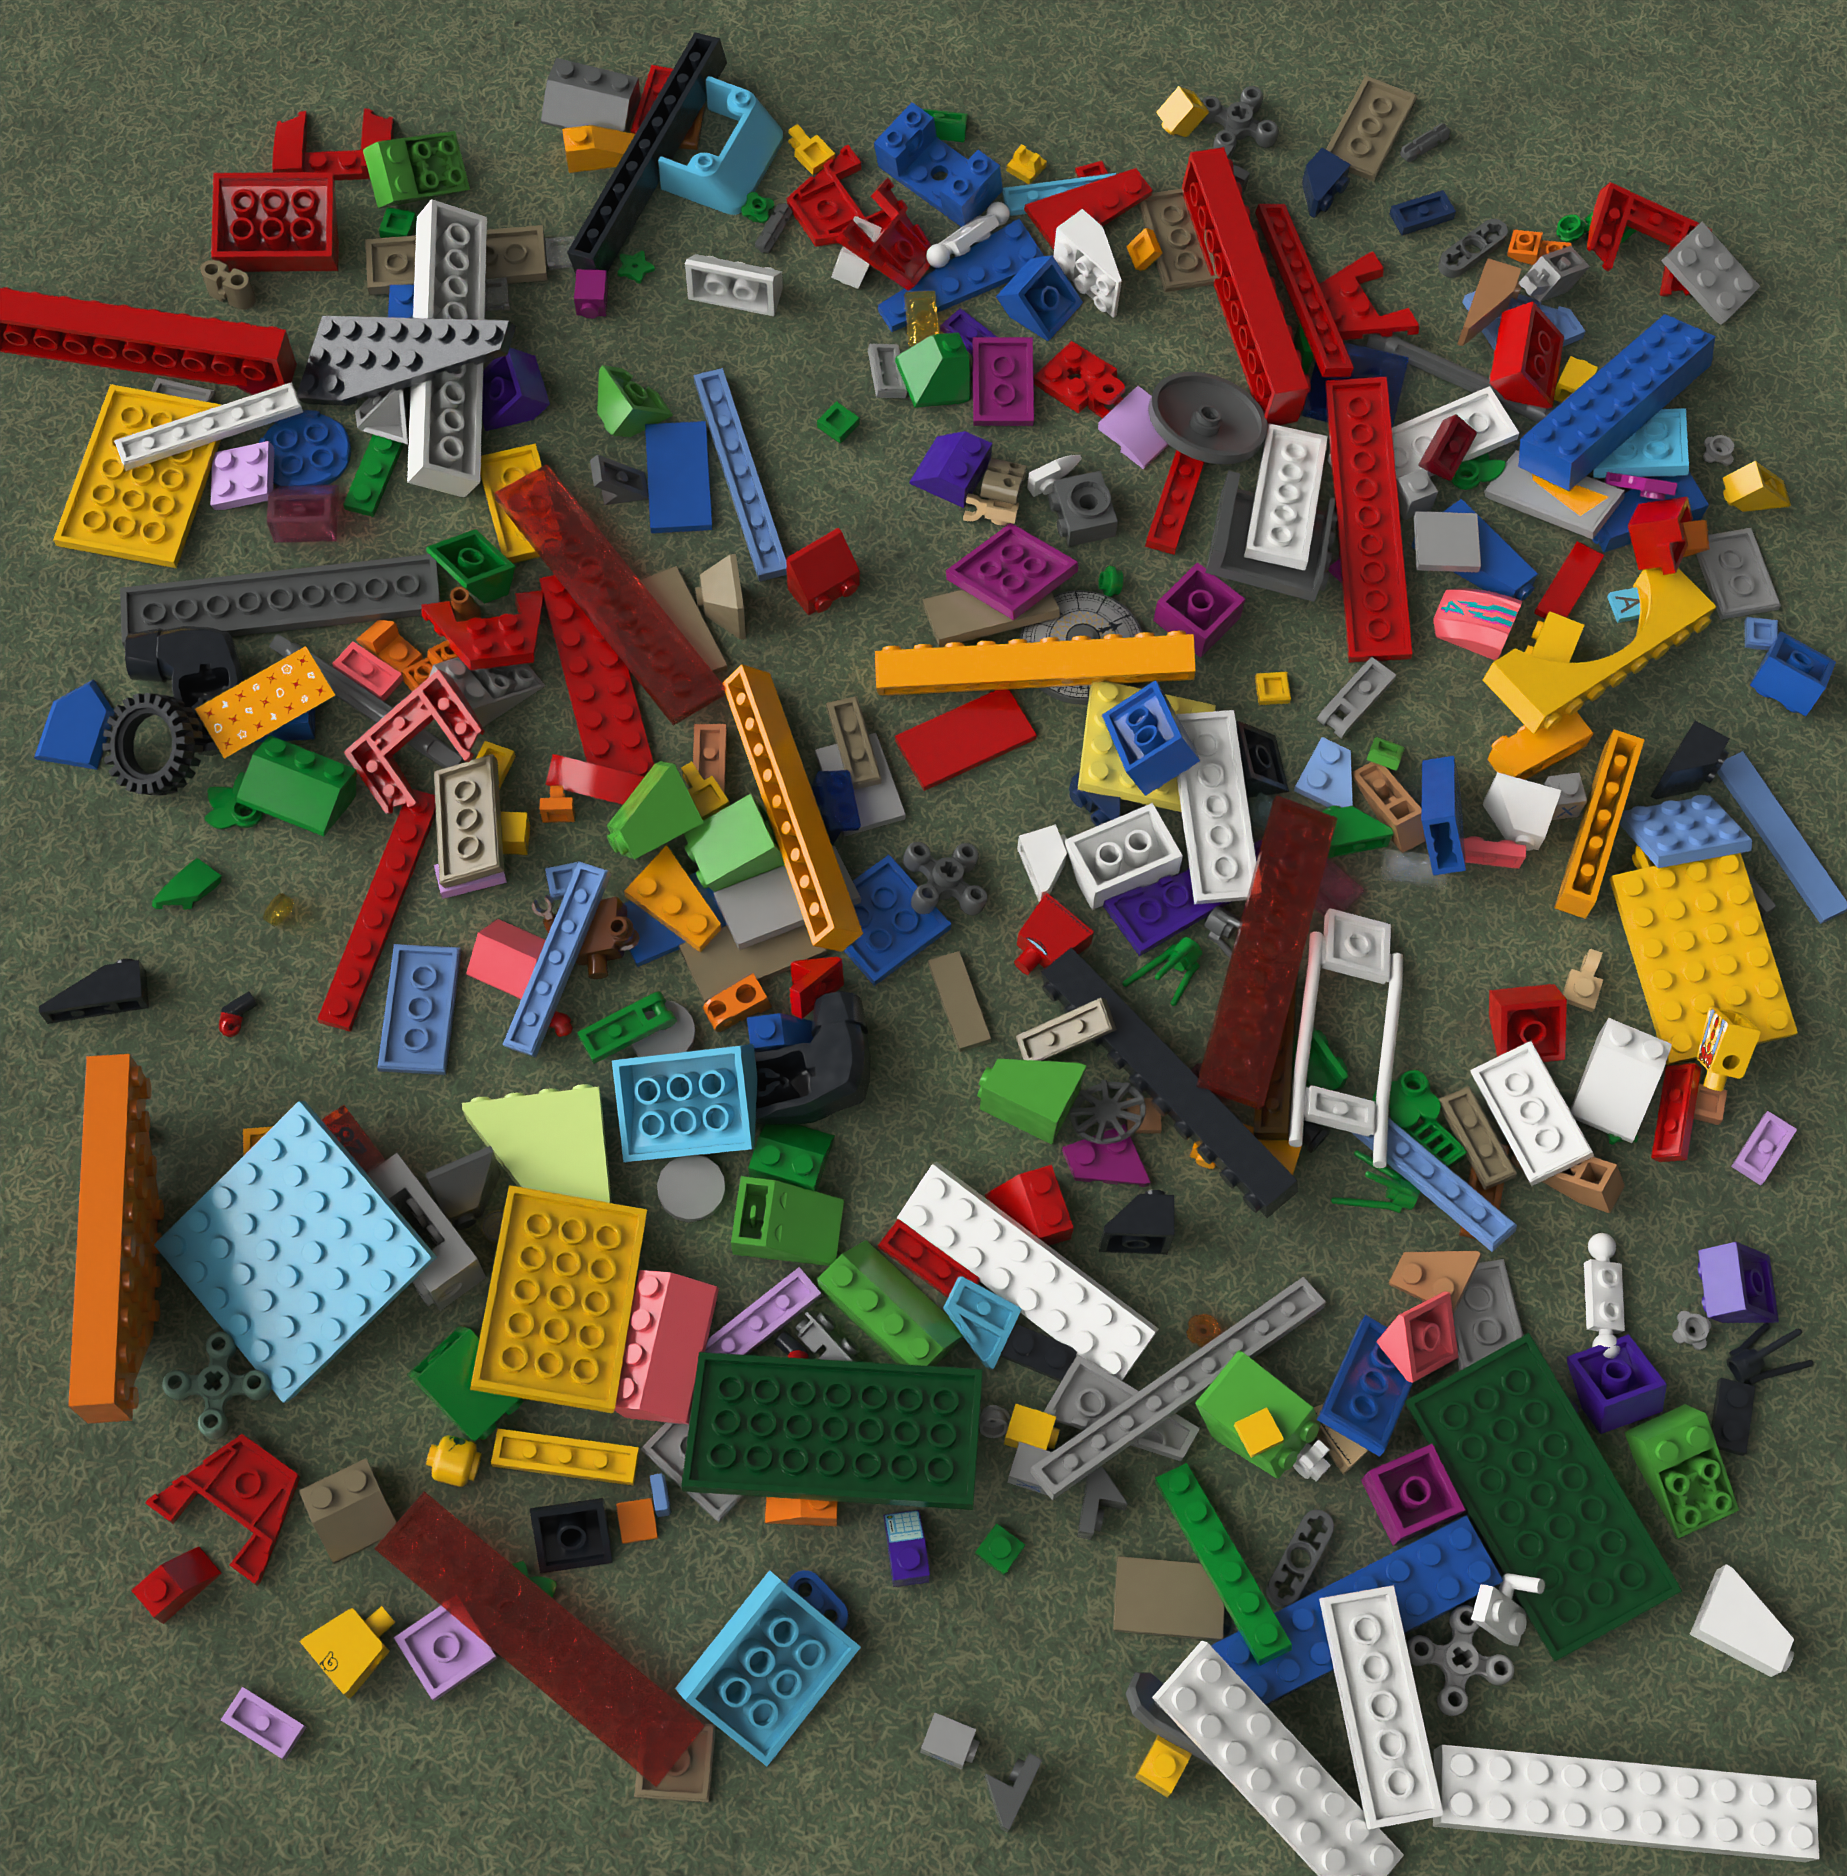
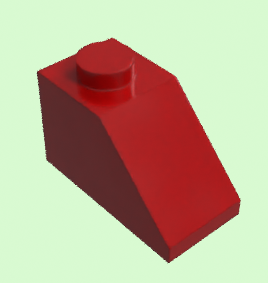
M198 1546L161 1564L131 1591L153 1618L164 1624L222 1573Z

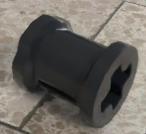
M1304 1120L1303 1142L1308 1146L1307 1150L1313 1153L1327 1138L1331 1130Z

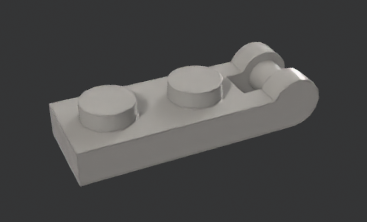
M1371 657L1321 711L1317 721L1324 726L1327 724L1335 730L1334 734L1343 739L1356 722L1394 682L1396 674ZM1338 710L1347 715L1343 720L1335 715Z

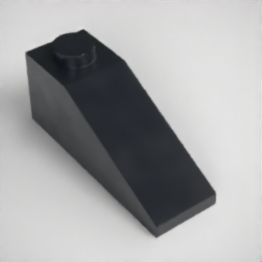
M120 959L115 964L104 965L40 1005L39 1013L46 1023L50 1024L149 1008L146 970L139 960Z

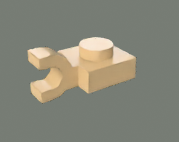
M968 493L966 503L975 505L977 510L974 512L965 511L963 520L976 521L982 515H985L986 519H991V522L997 525L1015 524L1019 503L1015 505L992 499L985 500L977 495Z
M1589 949L1587 955L1584 956L1580 971L1571 969L1563 991L1567 1004L1593 1012L1603 983V979L1594 977L1602 952Z

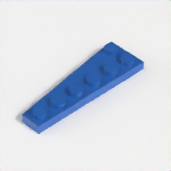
M1017 219L992 234L989 238L971 247V250L966 254L953 258L944 267L937 268L922 277L911 290L907 291L904 288L878 305V311L891 332L1010 282L1030 258L1044 257L1021 220Z

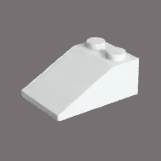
M1608 1018L1596 1038L1570 1112L1574 1119L1632 1143L1662 1075L1672 1044Z

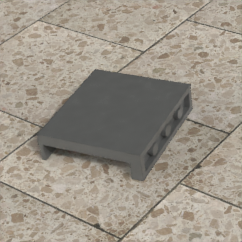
M1228 470L1220 495L1205 573L1314 602L1318 591L1325 590L1329 578V573L1324 572V570H1328L1332 557V552L1327 550H1331L1335 537V532H1332L1337 521V513L1333 511L1335 499L1330 498L1325 512L1316 510L1308 563L1305 570L1245 558L1244 553L1255 493L1238 489L1240 473Z

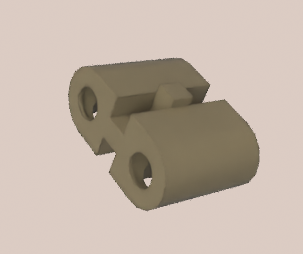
M208 260L202 264L200 268L201 274L211 297L222 302L227 298L229 305L242 310L249 309L255 304V295L249 277L245 272L233 268L230 272L226 264L217 260Z
M991 458L982 482L980 497L1016 505L1022 490L1027 466Z

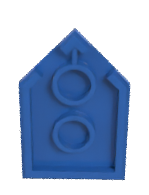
M94 679L53 701L34 756L36 760L98 770L104 752L102 743H106L108 737L103 736L104 729L111 730L112 725L108 724L107 721L109 716L115 717L116 713Z

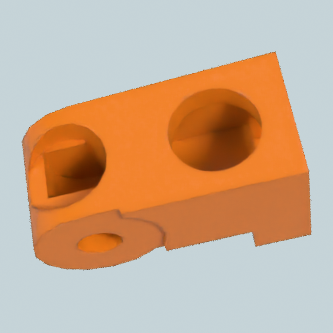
M754 973L715 995L703 1006V1010L716 1032H721L757 1012L762 1013L772 1008Z

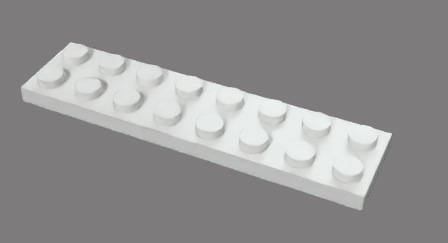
M938 1162L931 1165L897 1217V1219L903 1221L938 1249L978 1276L980 1282L995 1294L1022 1308L1020 1313L1054 1339L1071 1346L1078 1351V1355L1121 1381L1127 1376L1159 1330V1328Z
M1201 1641L1152 1697L1318 1876H1387L1404 1856L1380 1828L1367 1829L1364 1811L1208 1642Z

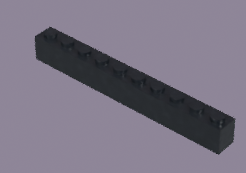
M696 32L693 34L567 251L575 274L577 269L609 271L660 181L658 165L660 156L670 160L673 159L707 99V77L710 76L718 79L727 64L720 38Z
M1072 947L1041 971L1044 982L1042 986L1043 991L1053 1002L1058 999L1065 1008L1063 1010L1065 1014L1099 998L1107 1000L1117 1030L1091 1042L1096 1047L1102 1045L1107 1050V1057L1118 1070L1124 1068L1129 1073V1080L1140 1093L1146 1091L1153 1099L1151 1101L1152 1105L1163 1117L1168 1114L1175 1122L1174 1128L1185 1140L1191 1138L1199 1146L1196 1150L1202 1159L1208 1164L1212 1162L1216 1164L1221 1170L1219 1174L1225 1183L1231 1188L1238 1187L1244 1194L1243 1200L1253 1212L1257 1213L1260 1210L1268 1218L1298 1193L1297 1179Z

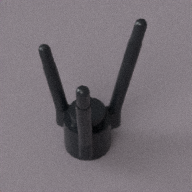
M1764 1323L1738 1348L1729 1352L1731 1357L1726 1360L1727 1366L1738 1382L1744 1383L1748 1381L1750 1385H1754L1764 1379L1812 1367L1814 1362L1807 1360L1761 1372V1368L1765 1367L1763 1358L1800 1336L1802 1330L1797 1328L1759 1351L1754 1348L1748 1350L1770 1328L1769 1323Z

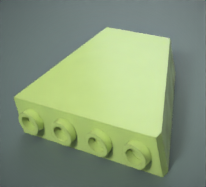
M582 1084L573 1087V1090L565 1091L549 1088L539 1091V1094L532 1095L510 1093L505 1095V1098L499 1099L476 1097L471 1102L462 1103V1110L466 1120L485 1145L492 1147L496 1159L518 1187L612 1203L602 1098L599 1086L593 1087L592 1085Z

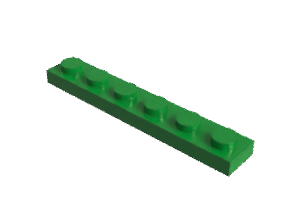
M1185 1463L1155 1477V1483L1258 1665L1261 1666L1291 1651V1641L1188 1464Z

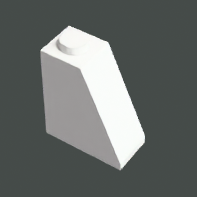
M1726 1564L1717 1569L1690 1635L1770 1677L1782 1671H1787L1794 1657V1652L1790 1650L1794 1638L1732 1567Z

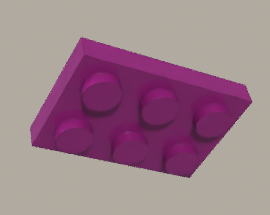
M973 337V426H1033V337Z

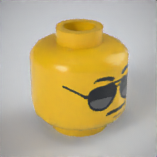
M446 1435L440 1440L439 1445H431L426 1465L432 1467L431 1474L435 1481L463 1487L469 1480H475L482 1453L477 1452L475 1442Z

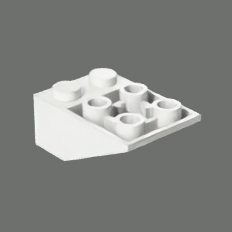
M1081 209L1057 227L1053 257L1064 274L1074 282L1075 288L1080 293H1086L1091 297L1101 312H1107L1114 318L1117 316L1122 280L1103 227Z

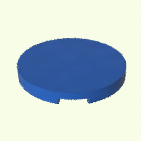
M303 410V413L275 421V424L259 440V443L269 441L274 446L273 483L283 489L295 492L314 491L333 483L345 471L351 457V444L343 425L315 410Z

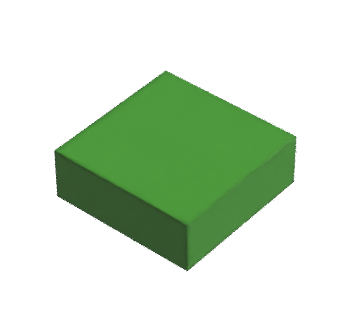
M1375 737L1366 760L1397 771L1405 748Z

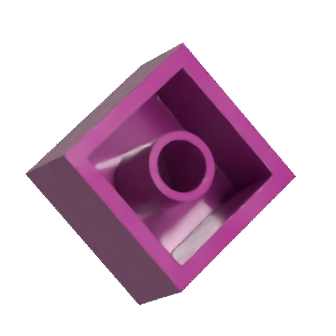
M1197 562L1157 601L1153 621L1167 632L1185 631L1186 634H1194V651L1201 658L1241 618L1245 598L1215 575L1205 573L1206 568Z
M1433 1444L1368 1471L1361 1479L1393 1546L1452 1521L1465 1511Z

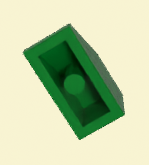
M1336 805L1328 807L1320 812L1316 823L1326 859L1388 847L1393 836L1391 827L1353 806L1341 808V806Z

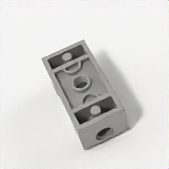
M398 1153L367 1173L402 1216L412 1210L411 1213L423 1229L426 1227L433 1243L436 1245L432 1252L437 1258L412 1282L428 1307L434 1303L441 1311L486 1278L477 1257Z

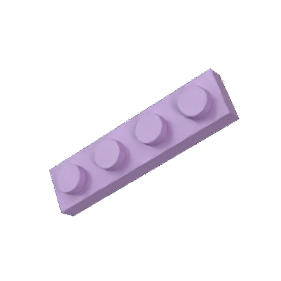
M798 1267L708 1338L705 1352L750 1354L821 1297V1292L801 1268Z

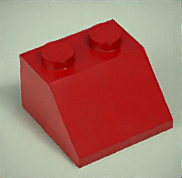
M839 528L786 558L787 589L808 616L816 611L818 613L824 612L831 606L834 600L841 596H851L860 586V570Z
M1555 984L1489 990V1019L1497 1057L1531 1041L1543 1062L1565 1060L1567 999Z
M1052 1165L1018 1174L984 1195L987 1200L1048 1246L1070 1240L1074 1227Z

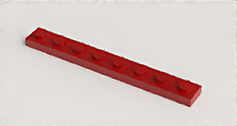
M1258 204L1255 214L1322 377H1350L1354 369L1286 205Z
M412 789L420 805L415 808H408L407 804L402 805L317 1018L321 1024L350 1032L352 1030L436 816L435 795Z

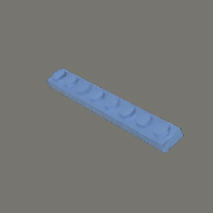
M723 368L694 375V383L758 580L760 582L787 575L786 558Z

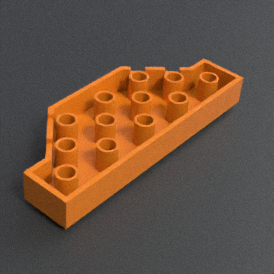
M130 1054L86 1057L68 1406L88 1424L132 1421L133 1409H137L139 1403L138 1389L134 1387V1383L153 1337L154 1322L159 1321L160 1318L159 1301L155 1300V1287H160L161 1269L159 1266H156V1254H160L154 1244L162 1237L161 1233H157L158 1220H163L164 1205L162 1199H159L157 1188V1160L155 1155H152L149 1137L150 1116L149 1112L145 1111L146 1099L151 1098L152 1089L150 1079L145 1077L142 1067L136 1064Z

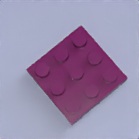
M1009 523L946 570V578L954 585L1014 621L1078 572V562L1016 525Z

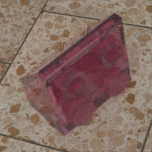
M276 486L268 496L267 525L274 543L337 541L339 486Z

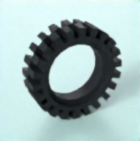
M138 693L133 695V698L124 699L122 701L124 706L117 705L113 710L119 717L109 716L107 721L108 724L114 726L113 730L104 729L103 734L104 737L111 738L110 743H102L103 751H111L110 756L104 757L105 764L115 765L108 770L110 775L118 777L116 782L120 786H126L125 790L136 792V794L163 796L167 795V793L173 794L178 792L177 787L184 788L188 784L185 778L192 779L196 774L190 766L199 767L201 762L200 759L194 757L195 752L203 753V746L195 745V740L203 739L202 731L193 730V728L200 725L198 718H191L190 716L194 713L192 709L184 707L185 703L172 696ZM158 715L167 723L171 731L172 751L168 762L160 771L148 774L138 765L135 759L134 738L139 725L146 718Z

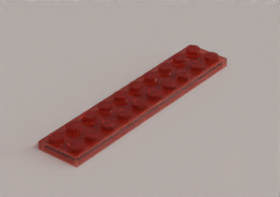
M547 464L495 492V500L673 726L726 695L724 685Z
M1278 795L1273 800L1196 1087L1209 1089L1214 1094L1258 1110L1264 1106L1337 822L1336 817Z
M425 1491L374 1548L376 1552L656 1788L705 1728V1725Z

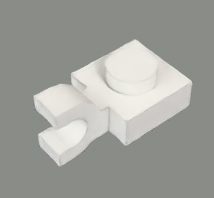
M1320 1440L1313 1446L1307 1443L1298 1454L1293 1467L1304 1478L1309 1479L1312 1477L1317 1481L1331 1466L1323 1458L1330 1449Z

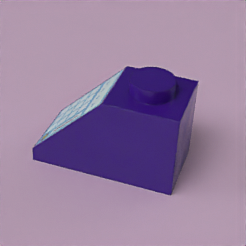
M919 1510L883 1515L893 1587L929 1583L930 1572Z

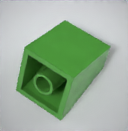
M663 761L654 764L607 824L611 833L607 835V839L615 853L620 852L621 855L637 859L704 823L675 764Z
M751 794L703 820V824L684 833L688 844L684 845L689 858L696 862L699 870L696 872L698 880L705 889L709 887L714 892L785 865L767 811Z
M998 1058L993 1068L987 1067L979 1081L981 1087L977 1097L981 1098L980 1110L1043 1141L1053 1144L1082 1088L1086 1065L1075 1062Z
M1240 1350L1236 1352L1195 1403L1211 1437L1277 1479L1281 1477L1285 1470L1292 1468L1300 1451L1307 1443L1315 1439L1321 1426L1320 1421L1317 1420V1414L1310 1404ZM1267 1407L1284 1441L1251 1458L1234 1424Z

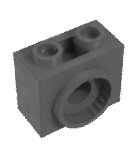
M1101 471L1054 480L1052 493L1048 495L1049 505L1052 512L1057 511L1058 533L1060 537L1066 538L1068 547L1116 537L1118 520L1111 502L1110 492L1105 485Z

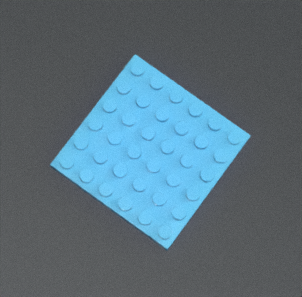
M298 1101L154 1244L221 1328L233 1338L235 1345L253 1367L268 1375L271 1381V1389L283 1403L289 1402L437 1258L306 1101Z

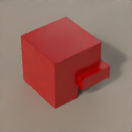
M1688 496L1637 505L1628 524V529L1638 570L1662 567L1663 575L1675 574L1688 547L1683 523L1691 522L1693 519Z

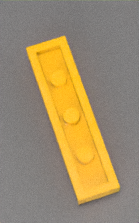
M497 1428L491 1465L498 1468L634 1486L640 1450L639 1447Z

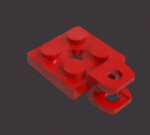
M1073 341L1066 345L1033 376V383L1078 414L1088 405L1089 409L1102 419L1112 410L1106 409L1104 405H1118L1123 400L1120 395L1125 392V385L1117 378V368ZM1072 374H1079L1081 377L1080 379L1077 377L1069 379Z

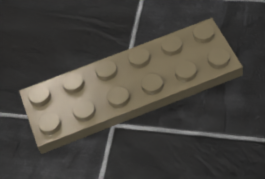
M543 225L487 230L485 285L548 280ZM416 235L365 239L369 295L389 293L390 285H414Z

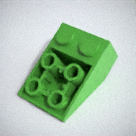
M455 131L378 141L363 149L378 208L397 206L470 190Z
M741 1176L731 1238L732 1255L830 1266L837 1258L844 1199L776 1180Z
M1684 1404L1624 1432L1633 1459L1677 1539L1739 1511L1705 1412Z

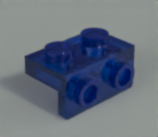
M848 770L819 771L811 785V789L831 845H834L841 831L859 830L861 827L850 772Z

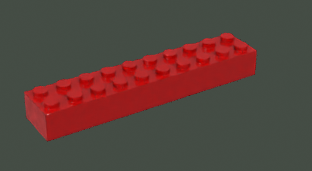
M1224 147L1190 152L1182 184L1183 198L1210 276L1215 275L1207 248L1211 254L1213 253L1215 271L1217 276L1220 277L1219 279H1214L1213 285L1250 392L1262 408L1267 425H1283L1298 422L1301 411L1305 407L1306 396L1311 390L1310 378L1307 374L1304 375L1301 353L1295 349L1292 328L1286 324L1284 318V305L1282 301H1278L1276 296L1275 280L1269 276L1266 255L1261 253L1259 248L1258 232L1252 228L1249 207L1243 203L1241 184L1235 180L1233 162L1231 159H1228ZM1205 230H1206V243H1207V247H1206V244H1205Z
M7 287L0 288V352L229 386H247L246 378L261 381L265 378L266 372L269 371L277 377L269 390L291 383L297 366L286 330L275 326L263 327L246 322L222 321L213 317L202 318L185 313L174 314L161 312L157 309L133 308L124 304L112 305L96 300L85 301L72 299L68 296L57 297L44 295L39 292L16 291Z

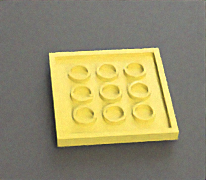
M1092 680L1077 790L1121 797L1120 799L1146 805L1153 803L1155 807L1181 812L1177 777H1174L1160 788L1145 796L1126 773L1102 717V714L1141 689L1109 681L1094 682ZM1165 694L1176 714L1215 711L1216 705Z

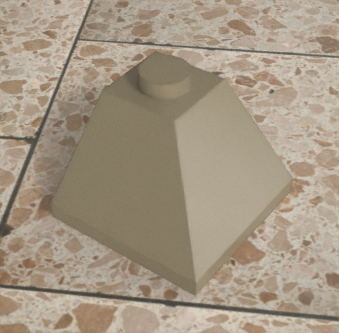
M730 554L700 574L701 587H695L697 606L704 605V612L707 618L737 638L746 639L744 605L736 554Z

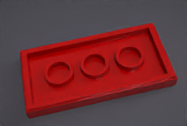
M1009 689L994 690L895 735V742L925 791L1036 740L1037 734Z

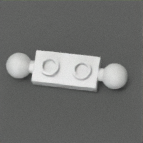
M1002 202L992 203L987 209V215L977 216L940 243L932 245L926 254L928 263L932 267L942 268L949 262L951 254H954L955 257L964 255L971 250L970 245L991 236L990 231L1008 221L1010 211L1007 205Z
M1598 1233L1593 1235L1588 1242L1589 1253L1595 1260L1590 1259L1584 1262L1587 1330L1599 1331V1335L1594 1339L1592 1347L1598 1345L1610 1347L1603 1355L1607 1358H1615L1620 1352V1347L1614 1346L1617 1343V1338L1613 1334L1625 1331L1622 1264L1610 1262V1258L1616 1251L1614 1239L1606 1233Z

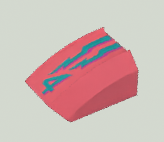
M1447 589L1433 618L1435 635L1439 639L1496 661L1501 654L1523 601L1479 589Z

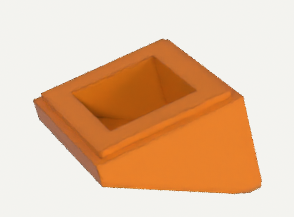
M1698 520L1683 523L1688 547L1683 557L1709 550L1707 521Z
M652 1498L616 1504L622 1544L658 1539Z

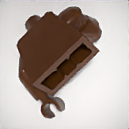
M546 895L544 898L548 904V909L540 908L538 901L535 899L532 903V910L538 916H544L543 924L549 934L556 914L552 912L555 905L554 899L550 895ZM618 897L602 899L576 959L578 965L588 966V977L590 979L608 977L607 961L622 958L626 950L633 949L639 942V934L634 930L633 923L627 918V906Z

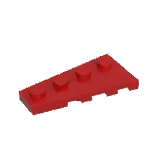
M1137 168L1025 204L1024 211L1054 250L1057 227L1081 209L1103 227L1150 197L1153 190Z

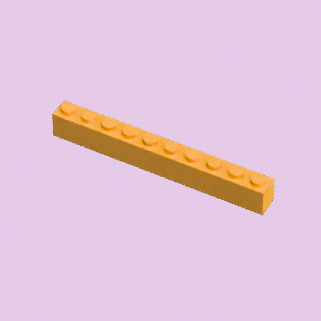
M1171 631L1167 633V636H1154V633L1143 632L1129 638H1123L1120 634L1105 635L1104 639L1076 636L1072 638V641H1059L1058 638L1047 637L1041 639L1040 642L1027 643L1025 639H1013L1008 642L1009 644L980 641L976 646H964L963 643L952 642L946 644L945 647L933 648L930 644H918L914 646V649L885 646L881 651H875L876 689L878 695L1091 685L1092 680L1094 682L1109 681L1118 684L1153 682L1155 680L1157 682L1194 680L1196 672L1194 634H1186L1185 631Z
M742 664L722 684L813 946L842 952L863 934L771 674Z

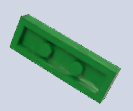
M372 435L343 503L345 510L374 517L404 443Z

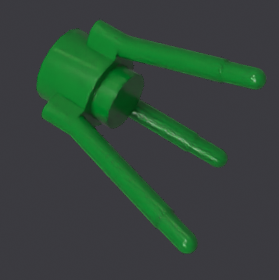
M1183 937L1176 945L1172 944L1164 953L1124 980L1122 985L1127 987L1168 959L1169 962L1155 975V979L1160 980L1172 968L1181 972L1186 969V973L1171 1000V1005L1176 1006L1191 977L1200 968L1197 960L1202 956V950L1194 940Z
M1356 1150L1354 1151L1355 1157L1392 1178L1390 1180L1370 1171L1365 1173L1367 1178L1387 1186L1385 1197L1391 1199V1201L1331 1198L1333 1204L1389 1209L1400 1213L1402 1207L1409 1210L1414 1208L1420 1191L1402 1175L1387 1166L1385 1168L1374 1167L1373 1158Z

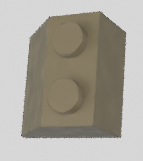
M367 1458L299 1490L312 1524L333 1564L401 1531L376 1472Z

